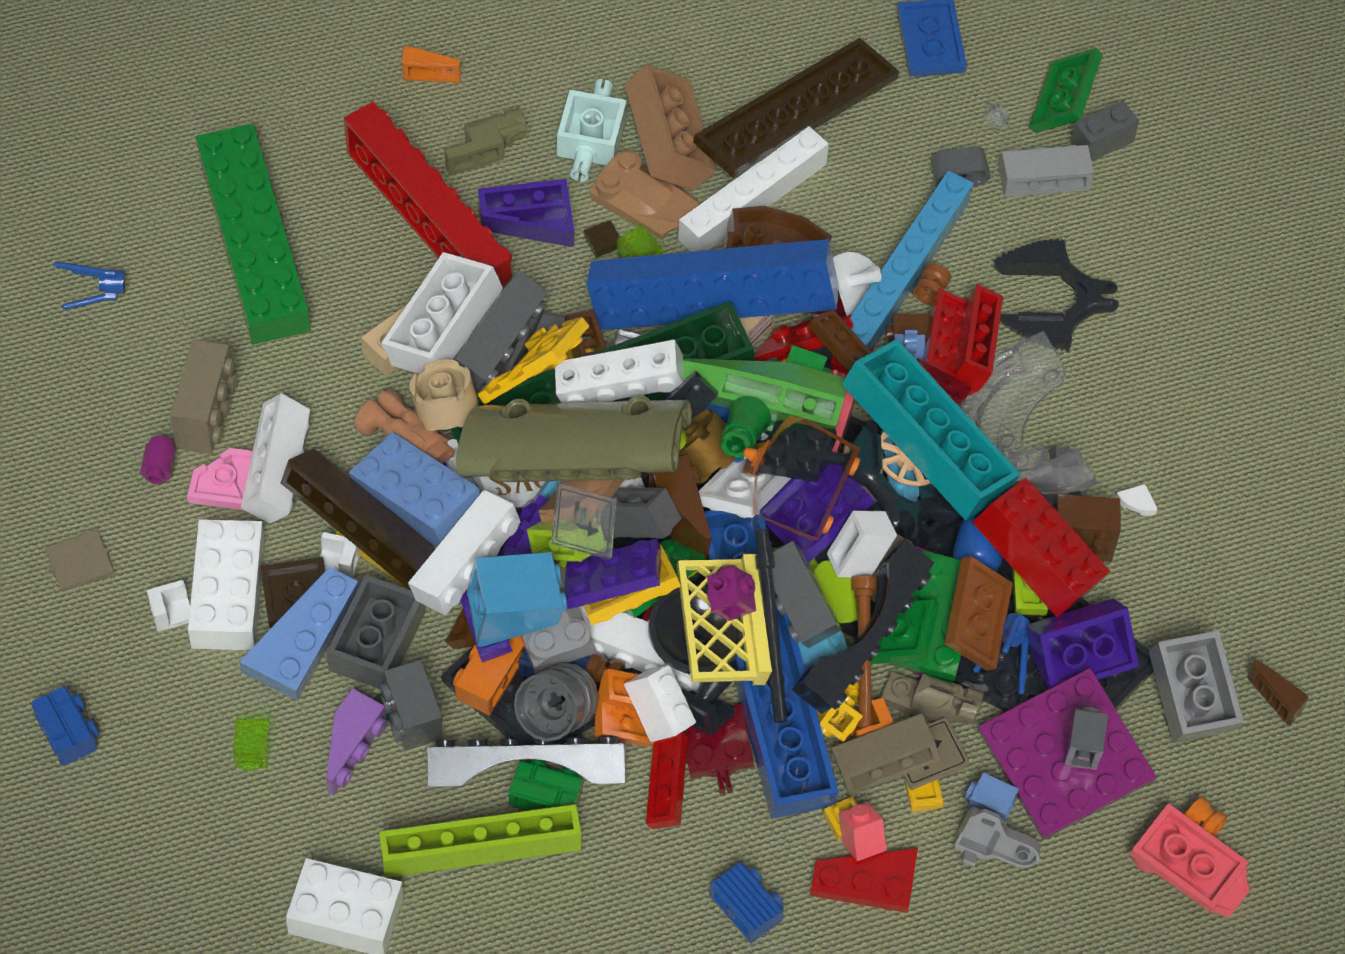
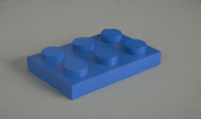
M954 0L898 2L897 14L909 77L966 72L967 64Z

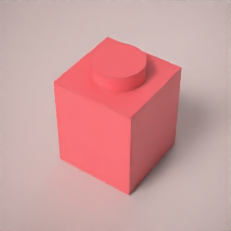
M868 802L862 805H855L851 809L839 813L843 846L856 861L887 850L883 818Z

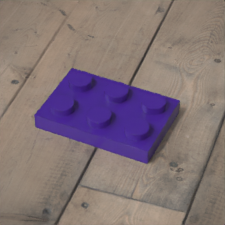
M658 538L648 541L641 540L633 545L618 549H607L606 555H591L581 562H567L564 587L567 609L660 586L661 546Z

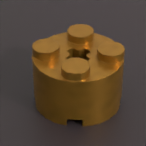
M707 409L702 410L691 420L690 427L684 428L687 443L679 452V457L688 455L691 466H696L699 484L704 483L719 467L725 469L735 460L734 456L726 455L722 450L721 437L726 423L712 409L711 413Z

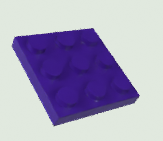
M834 464L828 465L822 472L818 482L791 478L761 508L763 517L814 537L843 475V467ZM847 477L830 515L834 517L829 531L827 534L821 533L820 538L814 541L808 540L765 519L764 521L784 545L794 541L800 546L809 563L836 539L853 511H866L875 503V500L857 481Z

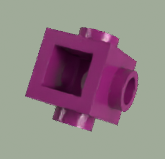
M726 566L721 568L719 572L707 576V598L710 602L711 612L731 621L756 611L754 597L756 587L752 575L735 566Z

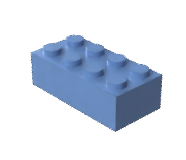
M391 432L349 472L351 479L435 547H438L481 494L477 486L460 477L457 473L394 432Z

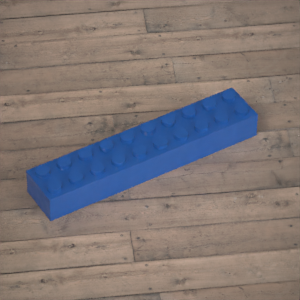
M704 511L712 537L707 560L741 559L743 554L758 555L755 531L766 529L763 518L756 515L753 518H744L724 511ZM777 606L776 612L787 722L774 723L770 676L765 685H752V681H735L771 819L824 809L835 804L839 794L817 711L792 691V688L805 672L798 643L794 641L788 630L791 622L787 614L782 615ZM739 656L730 664L737 671H747L746 662Z

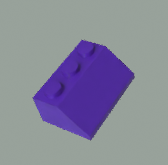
M1113 598L1061 614L1058 618L1054 616L1026 625L1031 655L1048 690L1091 668L1097 680L1139 667L1128 607Z

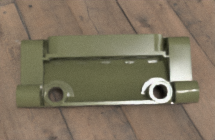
M639 395L634 396L629 401L529 404L524 399H515L507 405H477L467 416L460 435L456 456L457 472L460 477L491 476L493 479L501 482L631 480L639 478L641 472H676L679 463L682 428H689L691 425V404L689 400L650 401L647 397Z

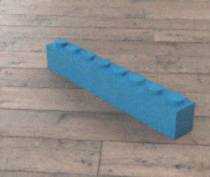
M949 170L947 171L880 271L881 281L872 283L850 316L854 325L851 330L868 349L872 350L874 345H876L886 330V325H889L892 321L893 313L898 312L921 277L923 268L931 262L968 206L974 186L973 182Z

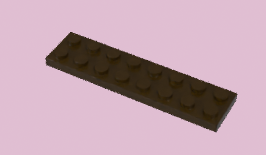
M858 38L694 135L693 143L734 178L765 159L810 126L814 130L897 80L899 70L861 38Z

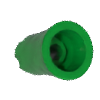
M743 396L732 402L728 411L727 423L721 437V447L726 455L734 456L737 459L744 458V450L746 448H754L761 434L771 423V413L764 402L751 396Z

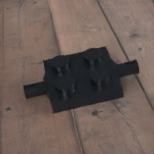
M777 420L770 436L765 440H757L756 443L771 441L784 421ZM793 423L783 430L774 443L770 445L771 448L766 451L764 455L766 459L763 465L759 466L758 473L818 482L822 472L828 465L844 466L848 453L833 452L832 449L836 439L810 425ZM824 428L827 431L837 435L835 429Z

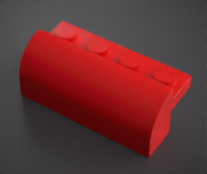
M976 284L966 300L941 288L934 295L923 361L970 385L971 392L969 395L982 389L993 373L1003 295Z

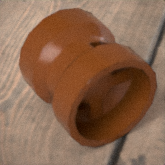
M930 263L925 265L921 273V280L916 283L913 290L915 297L925 304L932 305L937 290L939 288L945 289L949 285L951 280L950 272L939 264Z

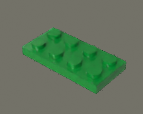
M922 551L923 554L934 562V565L928 572L931 575L930 580L921 590L916 589L912 597L915 600L935 599L940 604L927 659L922 661L892 663V665L955 681L961 654L946 646L945 639L961 560Z

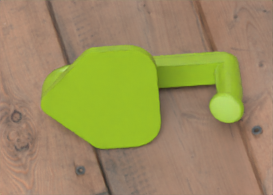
M814 558L809 562V565L838 622L850 623L857 621L858 598H855L854 591H851V578L837 577L830 560L822 561L818 564Z

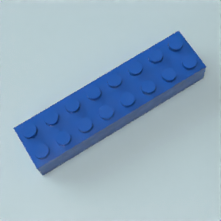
M829 239L591 261L587 279L588 291L600 330L671 324L729 301L732 302L739 318L836 310L839 291Z

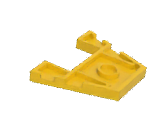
M579 317L565 321L561 324L563 327L560 329L556 324L550 325L548 331L544 327L538 329L525 342L524 345L529 352L512 370L493 378L477 394L482 402L486 404L528 378L540 374L548 366L552 365V367H555L562 363L568 357L566 352L582 342L583 338L581 335L590 327L584 318Z

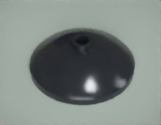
M705 586L702 591L707 594L708 587ZM678 587L669 594L661 596L653 606L648 620V634L653 649L667 665L682 673L690 674L680 588ZM697 596L690 602L691 609L700 616L710 607ZM713 612L705 619L717 630H720L727 622L726 619ZM732 624L723 633L736 645L743 639L742 632ZM701 625L694 631V637L703 645H706L714 637ZM718 639L709 648L722 660L732 651ZM735 653L727 664L730 665L738 655ZM705 655L697 661L699 672H712L717 667Z

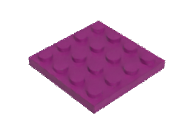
M1091 668L978 727L979 733L1009 784L1019 789L1017 797L1043 840L1154 782L1157 778ZM1083 707H1092L1099 709L1103 714H1108L1104 750L1097 770L1064 765L1068 732L1075 709L1081 710Z

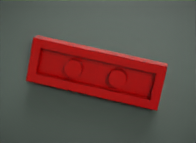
M683 732L674 737L653 742L646 825L652 830L681 825L688 736Z

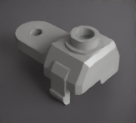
M975 806L969 808L958 830L954 844L956 850L963 852L961 861L975 866L977 858L981 860L997 858L1019 868H1029L1039 863L1040 845L1034 838L1008 828L999 814Z

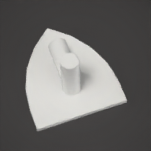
M845 252L833 257L839 293L846 316L854 312L872 283L881 281L880 268L869 258L854 252Z

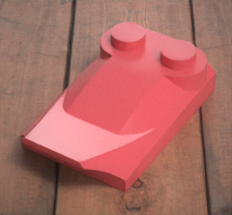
M1169 803L1129 854L1133 857L1135 865L1140 870L1157 874L1210 912L1218 913L1228 918L1250 891L1247 882V865L1249 861Z

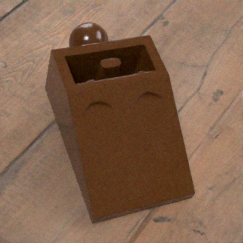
M688 455L680 456L676 472L649 473L647 488L667 489L682 518L672 528L673 530L669 535L674 541L704 554L707 560L712 537L697 488L699 484L698 471L696 466H691Z

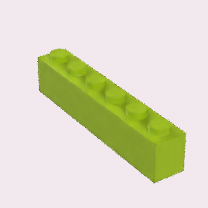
M576 804L379 831L385 878L581 851V829Z

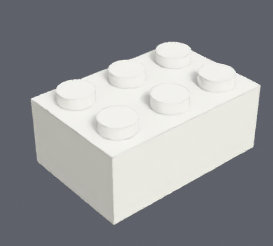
M306 858L286 915L288 934L368 954H386L403 901L402 882Z

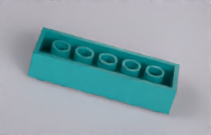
M898 339L857 360L842 382L844 388L964 520L987 508L992 502L1010 490L1020 477L1021 473Z

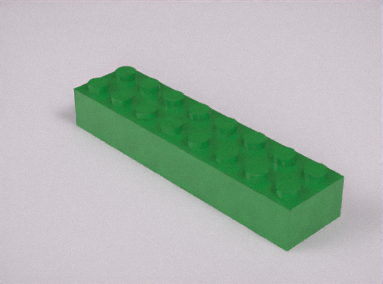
M253 123L197 135L196 142L199 160L251 344L254 345L310 332L308 308Z

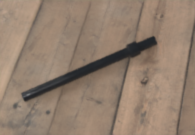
M760 529L755 531L758 553L755 556L756 570H759L762 603L772 668L770 683L774 723L787 722V711L772 569L775 568L774 554L770 553L768 529Z

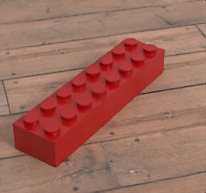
M372 101L344 117L347 154L439 259L441 254L445 252L493 266L502 287H504L513 277L511 272L512 256L505 246H500L495 241L492 231L487 226L483 227L473 209L469 206L466 207L460 201L457 191L452 186L448 187L444 183L437 168L430 167L422 151L417 147L414 148L409 143L407 135L401 128L397 129L394 126L386 110H380Z

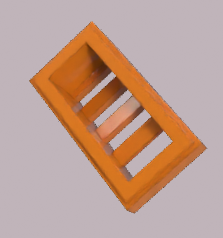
M403 47V80L461 82L459 59L415 47Z

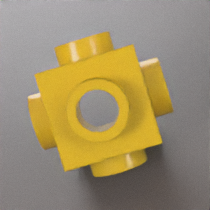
M847 695V698L838 709L834 710L831 708L823 714L817 711L822 733L826 737L830 738L833 734L844 742L863 717L853 707L856 701L849 695Z

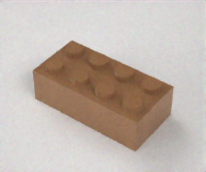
M646 64L625 84L639 133L641 147L648 165V171L651 177L694 191L716 172L714 161L693 143L694 135L702 131L704 127L690 80Z

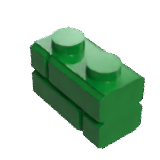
M521 760L509 790V806L527 811L574 804L578 806L583 792V778L569 769L556 771L548 768L545 763L538 760H530L529 762Z

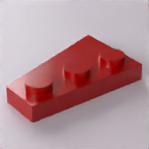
M850 316L840 317L850 329L854 327ZM811 320L803 321L797 326L792 327L781 325L771 331V336L754 353L755 361H766L775 356L778 361L787 359L792 345L799 348L803 347L808 351L824 347L825 345L808 327Z
M918 848L882 852L860 861H856L853 856L817 860L810 896L908 913Z

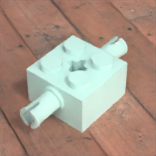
M603 79L596 80L593 94L570 90L557 133V156L574 159L570 176L578 181L580 171L582 173L580 182L587 181L592 163L607 165L618 153L626 123L627 100L610 97L613 84L609 80H605L604 88L601 87Z

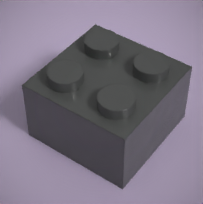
M421 659L384 671V683L380 684L382 693L380 700L381 704L385 706V714L390 713L392 721L390 728L395 742L401 741L404 751H408L433 743L435 740H441L442 716Z

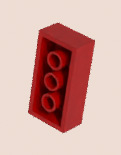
M1024 478L992 502L973 522L976 528L1057 618L1089 593L1111 572L1027 478Z

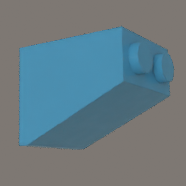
M552 552L475 558L467 588V596L477 647L487 646L558 625L562 612L566 611L567 603L565 593L560 592L558 584L561 580L560 567L558 564L554 565Z

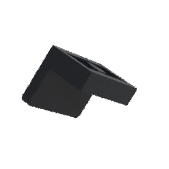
M681 688L696 721L692 727L712 736L735 715L734 708L716 699L713 703H710L696 696V692L686 691Z

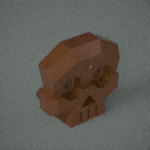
M767 206L732 208L728 220L727 238L723 249L829 239L830 242L832 236L800 215Z

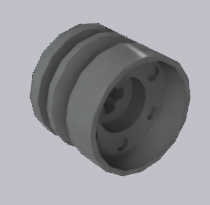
M565 662L552 665L522 682L515 694L514 709L517 720L524 731L536 739L552 741L561 739L588 723L597 711L599 695L596 683L587 671L578 665Z

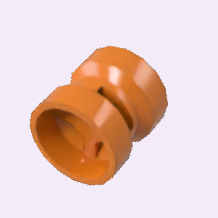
M1204 797L1197 799L1185 813V816L1214 837L1228 819L1221 811H1214L1210 806V802Z

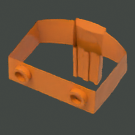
M789 416L780 425L771 441L756 443L754 448H746L743 452L747 460L741 473L749 477H755L753 492L754 515L811 541L819 539L821 533L827 534L834 520V517L830 514L848 474L854 475L859 465L860 458L856 456L860 448L805 418ZM797 421L810 425L853 449L852 455L814 537L761 516L757 505L756 487L759 474L757 470L766 459L764 455L766 451L770 450V445L774 443L779 434Z

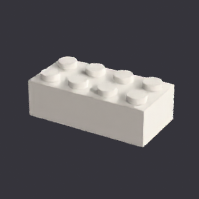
M443 252L381 342L392 366L420 374L424 371L423 366L430 362L441 359L453 360L503 289L494 267Z
M199 520L188 624L191 649L251 650L256 645L262 577L260 566L263 565L265 542L262 521Z

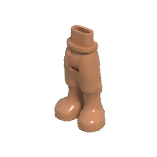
M386 390L381 392L378 396V402L369 399L361 407L355 418V428L363 435H373L379 428L384 431L386 436L394 432L441 464L452 458L455 450L447 444L448 439L437 430H427L419 420L417 411L407 408L404 399L394 391Z

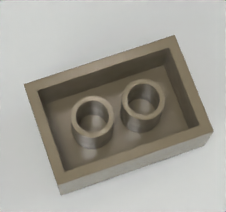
M192 339L170 415L176 449L213 454L215 443L220 444L223 434L221 421L222 418L228 417L230 409L228 396L230 392L234 393L237 384V375L233 374L235 359L230 357L229 345Z

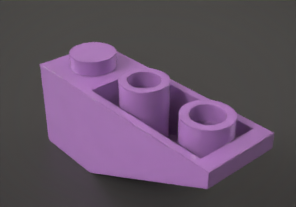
M353 688L334 714L326 778L328 793L333 796L340 787L344 788L348 784L353 773L352 769L358 761L362 762L366 758L370 750V743L375 736L380 737L383 734L388 723L385 706Z

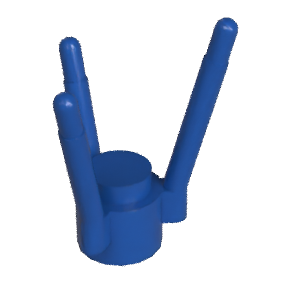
M54 262L55 267L72 270L74 274L99 277V291H105V294L65 303L62 305L64 310L105 300L116 301V294H124V270H106L71 263Z
M1011 613L1006 616L1003 627L1002 642L1004 647L1002 651L1003 653H1008L1010 647H1017L1021 644L1018 693L1023 695L1025 692L1029 646L1026 625L1030 624V622L1020 614ZM976 664L973 671L977 673L981 667Z

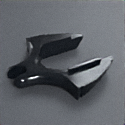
M1049 239V241L1033 242L1031 245L1021 246L1020 249L1016 248L1014 251H1008V254L1004 253L1002 258L998 257L995 260L994 267L1002 275L1061 276V280L1075 290L1076 304L1066 312V315H1063V313L1046 312L1001 314L1000 321L1006 328H1009L1016 334H1020L1021 337L1026 336L1028 340L1032 339V341H1037L1039 344L1049 345L1050 348L1054 347L1061 351L1064 349L1066 352H1069L1074 330L1079 324L1094 314L1115 312L1119 307L1117 300L1106 299L1101 296L1102 294L1115 293L1118 290L1116 283L1110 280L1091 278L1076 268L1068 257L1065 239H1061V241L1059 239L1055 241Z
M872 421L863 426L853 442V445L860 448L856 456L860 458V462L854 475L848 474L847 477L862 484L870 491L882 511H886L894 529L899 524L904 530L905 538L913 539L919 534L921 520L929 517L948 525L960 515L932 483L919 486L920 500L917 502L899 495L885 476L880 473V470L883 468L882 446L877 423ZM852 448L850 449V452H849V454H848V456H847V459H846V461H845V464H844V466H843L842 474H843V472H844V470H845V468H846V466H847V463H848V461H849V459H850V457H851V455H852V452H853V449H852Z

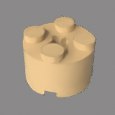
M451 359L436 360L424 365V371L418 376L415 373L409 384L419 420L429 431L463 427L470 411L478 405L469 369L466 366L465 368L459 366L458 361Z

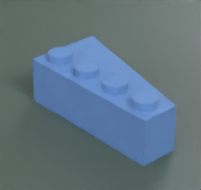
M329 567L240 660L241 672L298 701L337 632L358 590V581Z

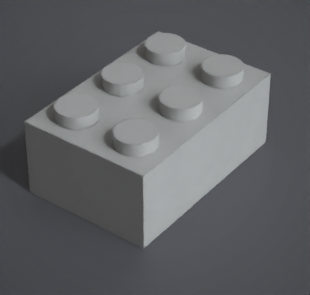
M1219 630L1160 641L1149 651L1173 743L1232 732L1244 723Z

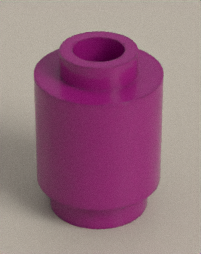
M153 436L145 445L140 473L150 483L161 484L171 478L176 449L174 448V442L170 438Z

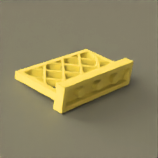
M743 554L741 559L681 560L677 562L691 682L752 681V685L766 684L772 668L759 573L755 565L756 554ZM735 566L752 575L756 587L754 592L756 611L740 617L741 622L737 618L731 621L727 620L726 624L720 630H717L705 620L711 613V606L707 594L702 589L708 584L707 576L719 572L723 567ZM686 570H697L706 578L697 587L687 579ZM695 596L710 606L702 616L690 607V602ZM731 624L743 634V639L737 645L723 634ZM699 625L714 636L706 645H703L694 637V631ZM717 639L732 650L723 660L709 650ZM736 653L746 662L747 671H735L727 662ZM703 655L717 665L712 672L698 671L697 661Z

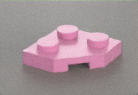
M229 448L220 454L219 459L207 466L203 464L193 470L187 495L188 503L243 510L241 509V503L253 451Z

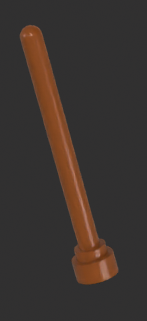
M861 575L851 577V591H854V597L858 598V639L871 620L870 598H873L874 592L877 591V578L875 576ZM868 660L861 667L864 673L858 680L859 713L863 716L859 721L861 729L872 725L871 661L869 662Z

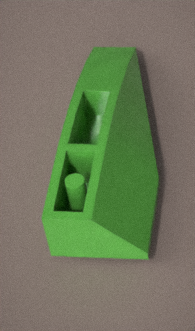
M683 358L685 380L694 371H697L718 391V396L710 404L729 409L734 400L743 396L758 398L767 405L771 413V421H785L789 416L805 418L823 428L836 429L846 394V389L842 385L845 377L791 362ZM801 421L795 422V423H797V424L807 425V424H805V423H803V422H801Z

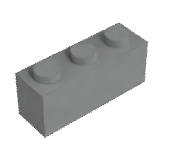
M1068 145L1066 147L1054 148L1040 147L1028 150L1013 149L1002 151L999 173L1004 197L1088 191L1091 189L1094 171L1088 145Z

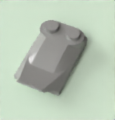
M560 567L561 580L558 585L560 592H564L566 575ZM566 606V611L562 612L558 625L520 636L535 673L555 664L568 663L596 653V647L591 637V629L585 622L579 607L567 609Z

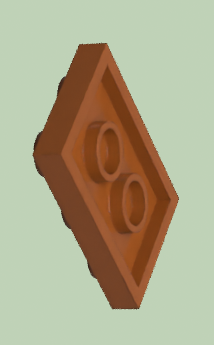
M972 556L962 558L945 645L988 671L997 668L1004 632L1003 627L1006 621L1013 583Z

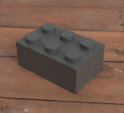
M365 574L326 652L328 670L380 689V684L384 683V671L401 665L425 615V605L415 600L411 590Z

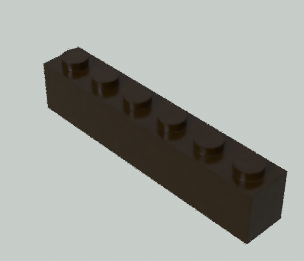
M314 448L288 460L280 484L402 585L411 590L408 582L436 548Z

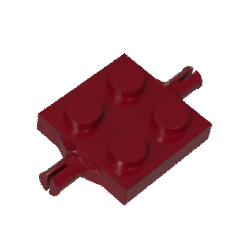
M741 704L731 706L735 710V715L712 736L692 726L682 731L688 736L686 759L690 779L704 776L717 777L720 794H725L724 782L726 783L727 793L729 794L733 791L730 774L740 769L754 767Z

